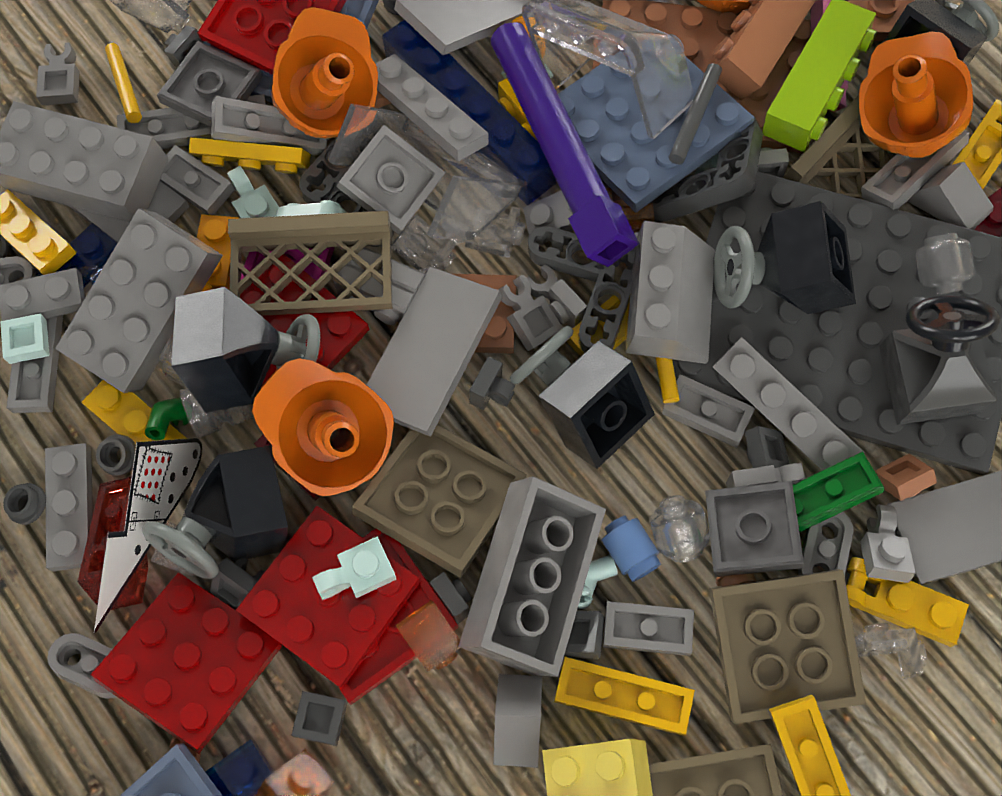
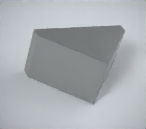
M965 162L943 167L907 201L943 222L972 230L993 211L994 207Z
M499 674L495 709L493 765L538 768L542 676Z

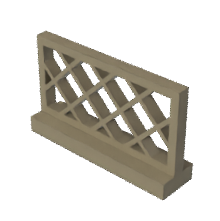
M859 95L822 133L820 139L815 141L801 155L782 178L812 186L809 182L814 176H830L832 192L865 200L862 198L861 187L866 183L865 177H873L889 162L888 152L890 151L879 148L873 143H861L859 128L862 125L859 111ZM850 138L852 139V143H846ZM853 152L855 168H838L836 153ZM862 152H879L880 168H864ZM829 162V168H823ZM839 176L856 177L858 193H841Z
M388 211L228 219V235L231 239L229 290L240 298V294L249 285L255 284L265 294L254 304L248 305L261 316L393 309L392 227ZM367 245H382V255L371 266L357 255ZM337 247L345 254L330 268L318 256L326 248ZM298 249L305 256L291 270L278 260L287 250ZM258 251L265 258L250 272L241 264V252ZM353 260L365 271L350 285L337 273ZM313 262L325 273L310 287L298 275ZM274 264L285 275L269 289L258 277ZM382 266H383V276L378 272V270H379ZM373 277L383 285V297L366 298L357 290ZM331 279L335 280L345 289L336 299L325 300L317 293ZM291 281L295 282L305 291L293 302H284L277 296Z

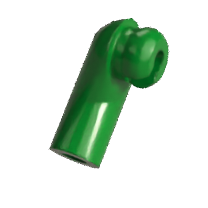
M181 397L156 402L152 407L145 428V435L149 439L159 441L165 438L170 422L178 426L179 421L182 420L183 425H187L193 418L192 405Z

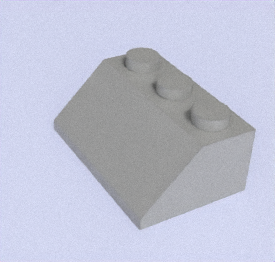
M644 221L637 236L640 244L634 248L626 353L707 364L709 359L715 249L685 226Z

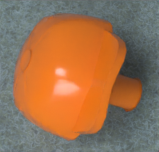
M315 7L304 9L297 16L288 39L281 43L276 54L271 91L274 106L289 121L291 126L304 132L306 135L326 139L339 138L369 122L375 108L378 71L375 62L371 58L369 34L365 25L353 16Z
M931 31L909 37L886 40L877 45L871 54L867 77L862 81L859 89L861 125L867 138L873 144L891 153L912 158H923L949 144L967 128L973 110L970 71L965 62L957 58L952 43L947 36L940 32Z
M297 358L287 361L277 369L254 398L252 413L256 424L272 445L273 457L280 467L312 493L319 496H332L359 487L363 482L373 478L387 457L394 427L392 411L387 403L371 388L349 373H335L331 369L312 360Z

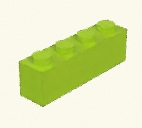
M831 0L766 113L762 131L764 136L801 152H805L811 139L816 141L820 139L828 122V119L824 118L828 109L836 110L845 89L841 88L844 80L849 82L853 80L861 62L857 58L861 51L867 53L875 39L877 31L871 29L876 16L875 12L845 0Z

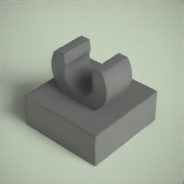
M186 25L178 35L171 34L163 43V46L166 48L164 50L165 54L176 68L197 41L204 43L197 34L198 30L194 27Z
M488 356L469 390V404L484 410L491 398L503 406H508L514 395L515 384L502 378L503 363Z
M225 558L218 564L219 572L212 579L210 593L235 610L265 573L263 570H260L255 576H251L245 572L248 564V559L246 558L238 559L235 563Z

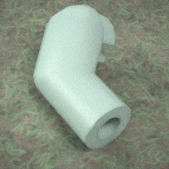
M611 555L591 561L578 609H585L592 603V596L598 581L618 575L614 559Z

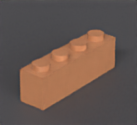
M748 0L751 3L749 9L743 10L730 26L734 30L730 38L726 37L713 52V56L716 58L714 63L722 68L718 81L740 100L761 88L816 0Z

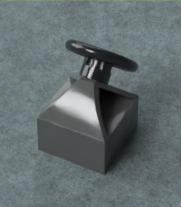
M937 296L919 301L907 311L906 323L909 329L892 331L879 346L897 425L978 414L997 401L982 339L991 335L998 328L1000 317L996 309L986 302L965 296ZM954 309L968 310L978 313L980 315L965 314L962 311ZM935 310L938 314L937 319L927 324L920 320L921 315Z

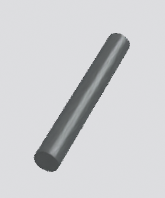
M711 63L706 68L670 152L669 160L674 164L680 165L684 163L722 73V68L718 64Z

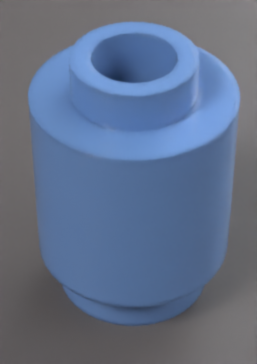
M626 515L604 528L607 535L601 541L623 575L628 574L632 582L648 575L661 565L657 558L659 551L638 518L628 520Z

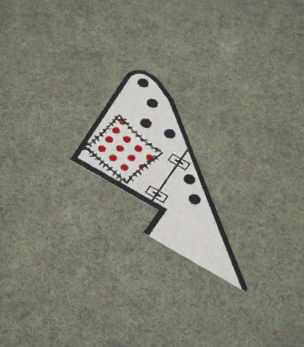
M198 438L136 443L124 531L108 532L94 633L98 631L151 547V544L146 540L142 532L144 524L149 521L165 524L191 485L202 457V443Z

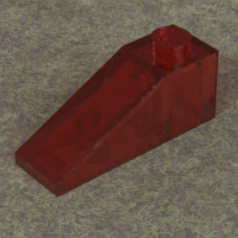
M132 476L101 483L99 486L77 581L97 606L108 532L124 531ZM147 553L111 610L143 602L148 574Z

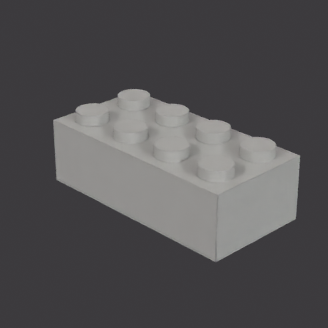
M13 101L0 130V185L4 189L127 222L132 220L138 208L148 210L169 159L152 136Z
M138 208L55 349L123 393L142 390L173 339L176 297L201 292L223 255L157 212Z
M534 476L511 482L458 647L533 676L558 677L606 509Z

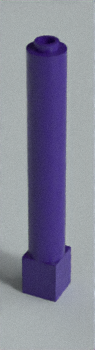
M518 22L504 23L493 33L491 46L573 214L568 220L586 257L609 267L640 243L621 206L611 200L524 25Z

